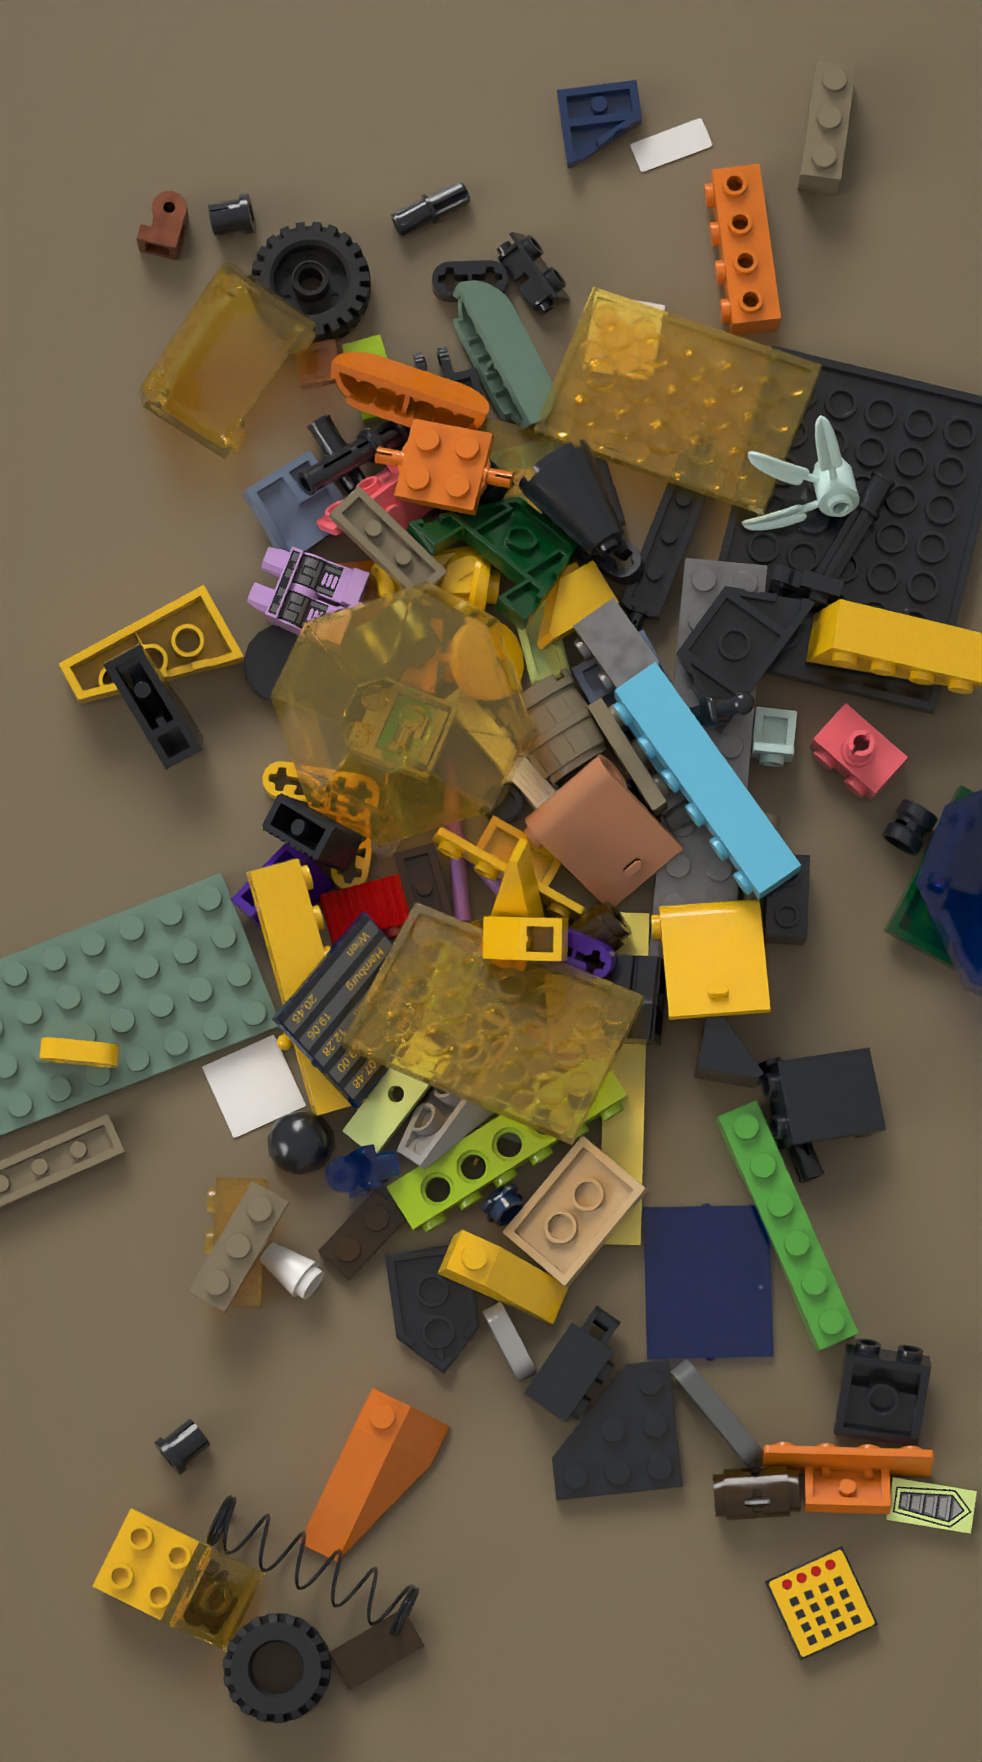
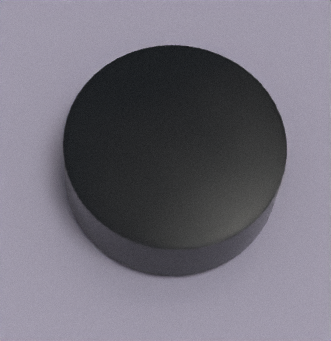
M495 783L483 795V812L489 820L494 815L511 824L522 813L523 796L520 790L511 783Z

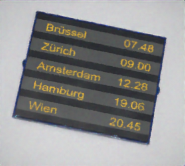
M361 912L272 1020L311 1061L312 1066L316 1067L353 1108H357L389 1070L417 1031H420L425 1023L420 1021L430 983L407 959L406 954L402 953L366 912Z

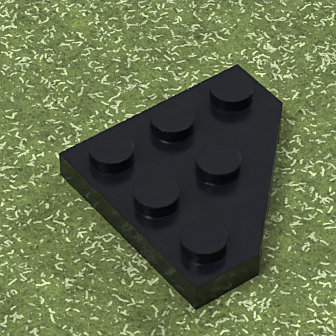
M669 1359L629 1363L616 1376L552 1457L556 1501L683 1487Z

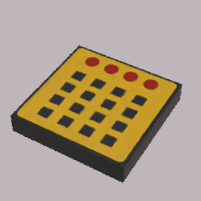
M842 1546L764 1581L800 1660L878 1625Z

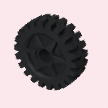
M312 221V226H305V222L296 223V228L289 229L286 226L280 229L278 236L271 235L267 239V245L265 247L261 246L257 252L256 261L254 260L252 265L251 292L256 310L270 331L274 330L277 336L283 340H286V338L291 339L292 344L301 345L302 342H308L309 346H318V342L325 341V344H330L334 342V338L337 336L343 338L349 334L351 327L355 328L359 324L362 314H365L368 300H370L371 278L365 256H363L361 248L357 242L355 244L352 242L351 236L346 232L341 234L338 232L337 227L330 224L327 228L322 227L321 222ZM313 277L319 279L322 283L317 289L308 291L300 286L303 280Z

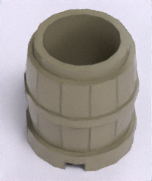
M567 668L560 670V680L557 681L552 674L513 699L515 705L512 706L513 710L508 712L505 706L497 712L505 726L511 727L523 749L522 752L525 757L529 758L545 780L550 779L553 785L584 768L599 754L603 755L608 750L605 744L607 741L606 736L590 713L587 703L573 686L575 681Z

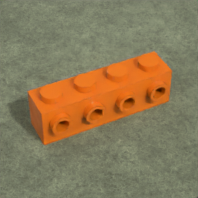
M760 164L712 169L710 183L704 184V199L706 208L713 207L715 222H709V236L711 246H718L720 260L714 261L716 284H723L725 299L719 300L722 324L729 323L730 336L777 331L781 322V312Z

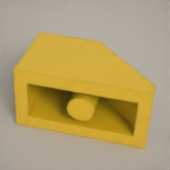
M594 561L582 567H579L577 562L567 566L548 594L537 645L541 651L574 633L573 625L612 598L619 603Z

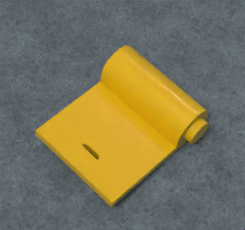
M758 899L659 906V915H651L653 940H661V947L663 948L669 1020L771 1012L761 908Z

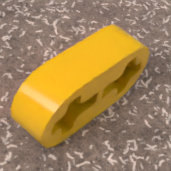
M42 1037L39 1059L53 1063L117 1068L120 1046L104 1042Z

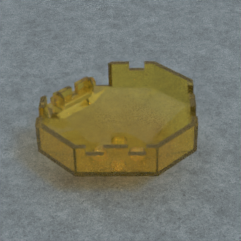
M422 581L394 592L385 593L351 606L318 615L305 622L271 693V699L308 806L380 845L489 813L502 802L536 733L532 716L527 714L521 696L523 689L513 660H509L502 640L504 633L499 619L427 581Z

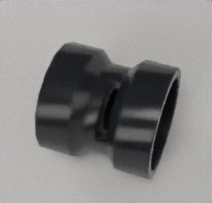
M903 799L896 810V820L888 823L882 833V837L899 850L917 856L923 846V836L925 833L932 831L938 819L923 806L911 800Z

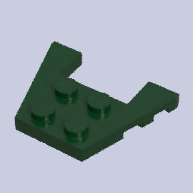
M520 496L479 505L475 516L469 514L458 516L452 511L440 514L437 521L424 523L422 519L413 520L407 528V532L431 556L436 555L459 540L465 541L480 556H483L506 575L510 581L517 584L498 596L495 609L521 631L527 627L574 558L578 548V544Z

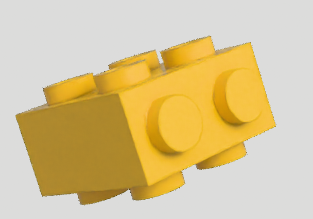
M131 1508L92 1587L167 1624H172L175 1617L183 1620L181 1609L184 1585L191 1570L198 1568L202 1559L205 1557L212 1558L206 1555L210 1546Z

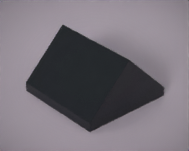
M724 1016L705 1017L694 1078L753 1088L760 1082L764 1074Z

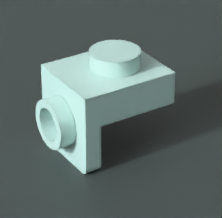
M756 707L750 758L759 759V764L769 767H782L784 762H791L795 749L794 738L797 711Z

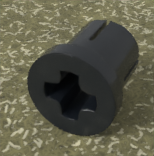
M248 193L239 194V199L208 205L214 236L245 231L246 234L256 233L254 211Z
M191 1419L184 1422L165 1439L160 1437L154 1442L161 1455L179 1475L187 1470L186 1465L211 1445L203 1432Z

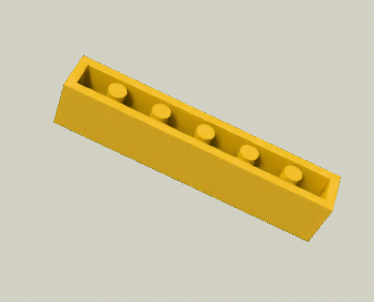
M292 859L246 872L283 1008L331 952L329 945L323 947L319 934L320 930L325 929L321 910L318 905L312 906L308 890L314 889L310 870L307 865L301 866L299 859ZM292 1039L312 1113L318 1116L352 1106L353 1104ZM365 1097L360 1101V1103L366 1102Z

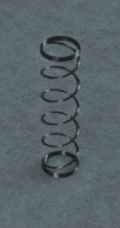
M232 1495L227 1496L211 1524L206 1537L207 1545L210 1544V1547L214 1546L223 1534V1549L227 1555L233 1554L246 1544L266 1520L259 1551V1567L262 1572H268L275 1568L302 1537L295 1569L296 1588L303 1590L310 1586L338 1554L331 1587V1603L333 1607L338 1608L348 1602L374 1572L367 1607V1621L370 1626L380 1623L406 1594L389 1631L390 1636L393 1635L394 1638L399 1635L405 1624V1615L409 1616L419 1594V1587L416 1588L413 1584L407 1586L390 1607L376 1621L371 1622V1607L378 1578L377 1566L371 1568L342 1602L335 1604V1588L342 1560L341 1548L328 1558L319 1571L305 1585L299 1586V1569L306 1542L305 1531L296 1536L270 1567L263 1568V1551L271 1519L270 1514H265L245 1539L235 1549L228 1551L226 1544L227 1534L237 1499L232 1497Z

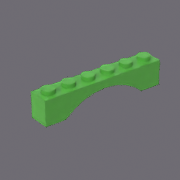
M757 1100L718 1116L715 1121L767 1231L790 1287L799 1315L816 1353L856 1336L859 1332Z

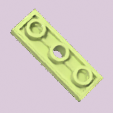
M417 1031L367 1097L366 1102H363L342 1131L371 1155L377 1157L453 1057L423 1033ZM398 1086L404 1091V1097L400 1102H397L393 1097V1091Z

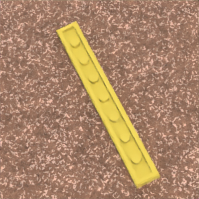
M620 912L629 924L632 934L626 938V944L614 953L648 956L650 913ZM615 1043L616 1055H604V1059L625 1090L628 1099L622 1102L625 1107L623 1111L605 1122L602 1119L601 1150L642 1184L646 1045ZM642 1199L604 1245H641Z

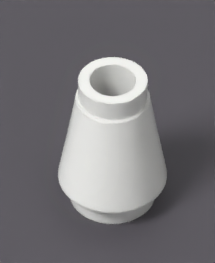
M272 1242L260 1258V1263L266 1266V1269L293 1297L300 1296L304 1300L310 1297L324 1276V1272L318 1268V1262L280 1246L276 1242Z

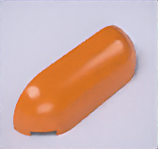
M346 352L337 355L331 363L332 380L335 379L339 390L346 397L345 402L357 410L410 428L414 418L476 430L483 424L489 411L488 401L473 388L379 355L365 352Z

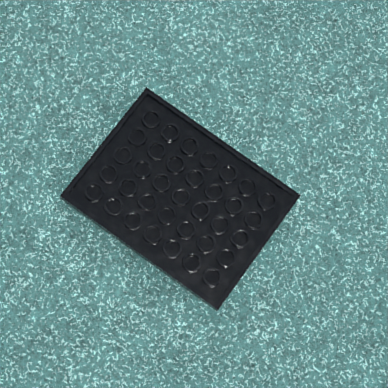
M772 345L718 561L767 565L766 593L799 600L805 599V597L797 595V591L770 585L776 564L784 565L803 573L804 570L815 572L848 514L842 517L825 515L821 512L820 508H816L806 512L807 517L804 521L793 525L762 531L745 528L742 525L744 520L817 500L813 482L803 480L800 485H793L769 476L750 463L748 452H759L807 468L809 473L812 474L814 466L818 461L815 423L821 415L829 420L834 430L841 457L852 468L859 495L873 471L880 472L895 482L894 488L891 489L878 511L880 516L878 521H872L839 577V580L844 581L839 600L842 599L956 627L982 518V396ZM813 606L765 673L932 715L936 711L942 686L937 684L920 685L909 681V679L806 662L814 614L824 609Z

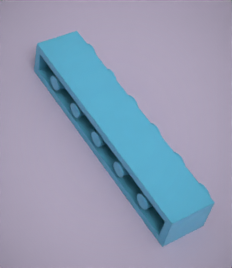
M656 662L614 690L617 703L612 706L626 726L630 723L634 724L641 734L636 739L638 744L650 760L656 756L665 768L661 772L664 781L673 793L681 790L689 802L685 806L687 813L698 827L705 824L713 835V838L709 840L710 845L722 861L729 858L738 870L733 876L746 895L753 892L757 899L760 900L800 872L801 864Z

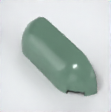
M475 280L458 283L453 297L458 298L459 318L453 319V324L472 365L477 369L478 376L494 408L504 421L511 419L520 425L522 429L541 422L551 413L554 407L555 389L513 304L504 293L488 283Z

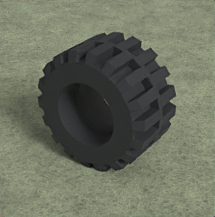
M283 1613L257 1617L242 1626L226 1648L227 1652L225 1658H223L222 1668H224V1685L227 1686L233 1703H236L246 1715H251L257 1718L258 1721L285 1723L296 1720L311 1711L320 1702L329 1686L332 1668L329 1648L326 1641L321 1637L320 1632L300 1617ZM272 1642H283L292 1646L299 1653L303 1664V1672L298 1684L292 1690L282 1694H273L263 1690L256 1683L252 1673V1663L256 1653L263 1646Z

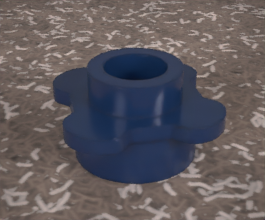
M515 1184L498 1188L488 1196L482 1210L484 1213H488L487 1220L489 1222H496L499 1226L507 1225L523 1208V1197L516 1193L518 1187Z

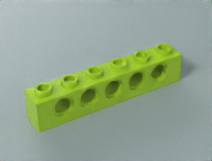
M600 1052L460 1140L428 1168L423 1169L418 1166L388 1185L387 1189L414 1231L423 1228L425 1233H428L446 1222L447 1219L444 1214L454 1207L459 1206L461 1211L480 1201L483 1198L480 1191L494 1183L498 1189L518 1176L515 1169L530 1161L532 1166H535L554 1154L551 1146L564 1138L570 1144L588 1133L590 1130L587 1124L601 1116L605 1122L623 1111L625 1107L622 1102L628 1099V1095ZM578 1090H586L593 1096V1104L585 1112H576L569 1105L571 1095ZM543 1112H550L557 1117V1127L548 1135L539 1134L534 1128L536 1117ZM509 1134L518 1136L522 1142L520 1152L514 1157H505L499 1152L500 1140ZM471 1157H480L486 1163L484 1175L476 1180L466 1178L463 1172L464 1163ZM436 1179H444L450 1185V1194L442 1202H433L428 1196V1187Z

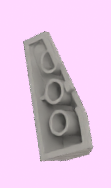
M473 1003L469 1006L461 1035L452 1036L449 1034L442 1049L453 1058L431 1085L432 1087L425 1103L415 1108L397 1149L398 1153L423 1169L428 1168L523 1090L548 1056L521 1030Z

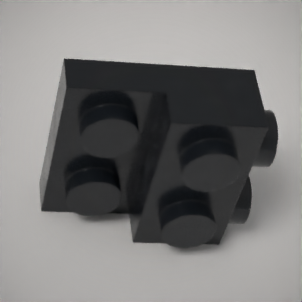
M866 1338L857 1339L855 1345L846 1344L839 1382L840 1391L833 1427L834 1434L918 1447L931 1372L930 1356L923 1355L921 1348L912 1345H899L897 1351L881 1349V1343Z

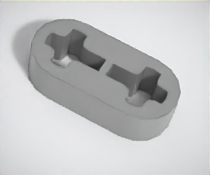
M501 1301L483 1310L482 1313L517 1381L521 1382L536 1374L537 1370Z

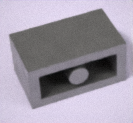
M614 598L573 625L579 637L573 643L587 662L594 658L602 670L596 675L609 694H612L616 688L654 662L658 664L664 673L661 663Z

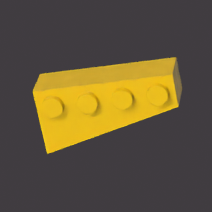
M202 585L60 662L59 668L81 705L120 694L103 663L138 643L142 645L168 682L242 663L244 656L205 585Z
M840 599L814 614L806 662L909 679V681L920 685L948 686V690L954 693L972 694L974 690L982 687V633Z

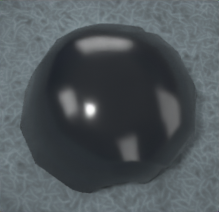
M297 1111L282 1116L274 1123L267 1137L268 1152L271 1159L278 1168L294 1175L307 1174L324 1167L329 1162L335 1149L333 1129L325 1118L308 1111Z

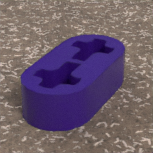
M568 928V947L573 949L572 954L568 953L566 961H545L574 975L595 981L603 979L612 973L615 968L616 957L612 948L606 943ZM598 950L600 952L599 959L605 962V966L599 967L593 972L590 970L591 962L579 956L581 953L592 955Z

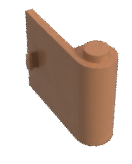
M601 754L525 818L528 827L524 831L529 840L540 849L544 846L602 904L608 901L614 907L684 849L683 845L627 789L626 781L620 771L609 759Z

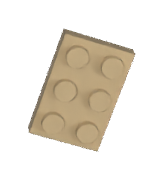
M582 1135L502 1233L565 1287H569L642 1199L648 1189Z

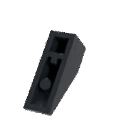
M140 643L103 663L166 770L202 751L203 735L182 700Z

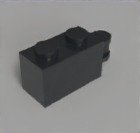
M596 1305L581 1328L571 1323L525 1390L524 1395L564 1423H566L570 1416L578 1420L592 1400L585 1393L594 1381L602 1385L615 1366L609 1360L614 1351L605 1345L621 1321ZM592 1323L606 1332L601 1341L586 1333Z

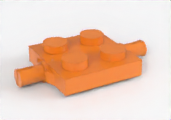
M413 418L408 441L402 448V451L378 446L375 455L376 464L380 463L398 467L399 477L394 497L397 501L475 516L480 496L488 484L511 489L513 486L512 482H514L513 471L509 472L491 468L490 456L495 438L493 433Z

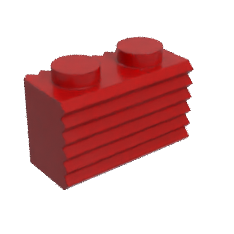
M399 874L319 895L333 948L360 916L363 918L366 915L389 941L407 935L406 928L413 927Z

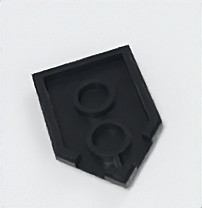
M449 1245L385 1254L396 1338L445 1374L480 1327L475 1290L437 1274Z

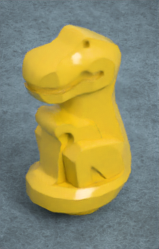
M465 546L446 549L434 555L433 557L447 570V575L420 600L422 605L430 607L437 603L446 607L463 609L469 620L483 619L486 603L496 604L500 572L490 571L491 563L483 556H480L472 547ZM374 563L370 570V579L375 583L376 596L380 607L386 610L398 601L407 598L408 594Z

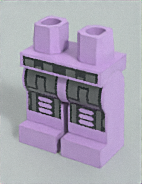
M293 546L290 552L268 547L262 561L261 570L278 576L279 580L275 590L254 583L247 599V605L257 612L264 614L267 623L279 626L342 653L344 648L342 642L350 633L355 615L358 613L370 583V573L355 567L351 569L330 562Z

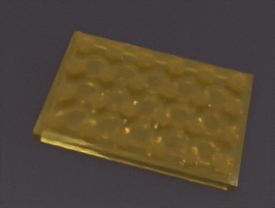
M593 287L539 415L541 421L536 423L534 427V434L561 445L571 442L575 448L580 447L579 440H585L591 447L594 456L764 515L778 479L767 475L751 464L748 452H759L782 461L786 460L821 374L822 365Z
M415 902L342 1040L343 1049L573 1145L644 1003V996L561 961L483 959V929Z

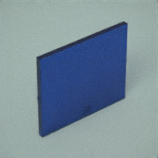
M705 1203L702 1206L643 1207L647 1359L705 1358L707 1361H712L715 1358L773 1357L770 1238L755 1205L710 1206V1204Z

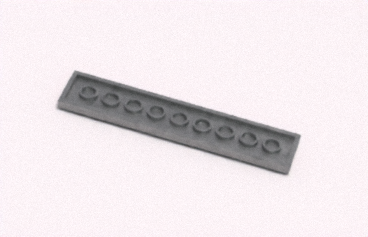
M685 558L676 653L725 586L741 588L755 593L765 592L767 565ZM676 656L673 687L688 708L697 706L700 699ZM756 687L750 693L754 700L756 697ZM754 709L746 716L739 713L735 714L722 734L716 731L715 727L706 728L704 725L702 726L746 789L748 786ZM668 789L670 795L665 797L668 809L662 812L661 823L683 845L684 849L656 872L652 915H659V906L737 900L739 885L733 874L738 870L729 858L722 861L709 843L713 835L705 824L698 827L685 809L689 802L681 790L673 793L671 789ZM651 928L648 956L663 958L661 940H653Z

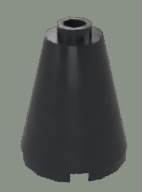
M579 440L580 447L575 448L570 442L550 452L533 465L532 468L536 474L529 481L523 476L518 487L527 499L590 556L599 554L603 558L612 554L621 546L620 539L624 531L591 447L585 440Z

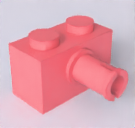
M847 703L813 738L810 748L815 751L812 756L822 767L828 771H831L833 768L846 778L843 783L854 795L859 798L865 795L871 801L904 766L908 758Z

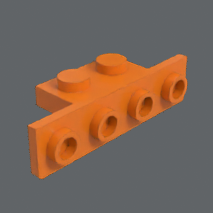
M778 1442L773 1445L764 1446L761 1467L787 1465V1469H798V1474L804 1475V1512L889 1514L891 1508L890 1476L930 1477L934 1462V1451L923 1450L917 1446L889 1449L879 1448L876 1445L870 1444L855 1448L837 1447L830 1443H822L816 1446H795L789 1442Z

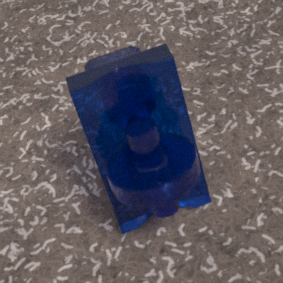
M374 1144L361 1146L346 1156L333 1159L325 1171L326 1181L332 1190L338 1193L349 1192L350 1199L362 1197L381 1187L382 1184L388 1182L389 1178H395L400 1175L396 1151L376 1153Z

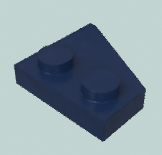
M637 80L557 90L567 168H573L642 122Z

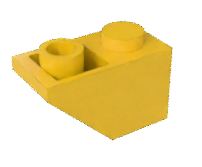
M484 916L483 959L567 960L568 918Z

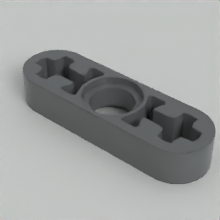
M687 1359L670 1371V1374L748 1468L763 1456V1450Z

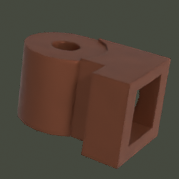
M165 191L154 198L152 202V226L140 225L137 244L139 252L178 261L188 226V210L185 199L179 193Z

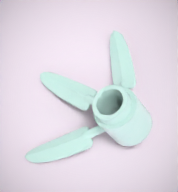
M820 415L815 423L818 461L814 466L812 474L809 473L807 468L759 452H748L750 463L769 476L793 485H800L803 480L813 482L817 500L744 520L742 525L745 528L762 531L793 525L804 521L807 517L806 512L816 508H820L821 512L825 515L842 517L852 512L858 506L860 498L852 468L841 457L834 430L829 420L824 416Z

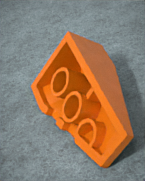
M372 1388L305 1529V1546L328 1558L341 1548L343 1557L431 1466L450 1426ZM337 1554L336 1557L333 1559V1560L336 1561V1562H337V1559H338V1554Z

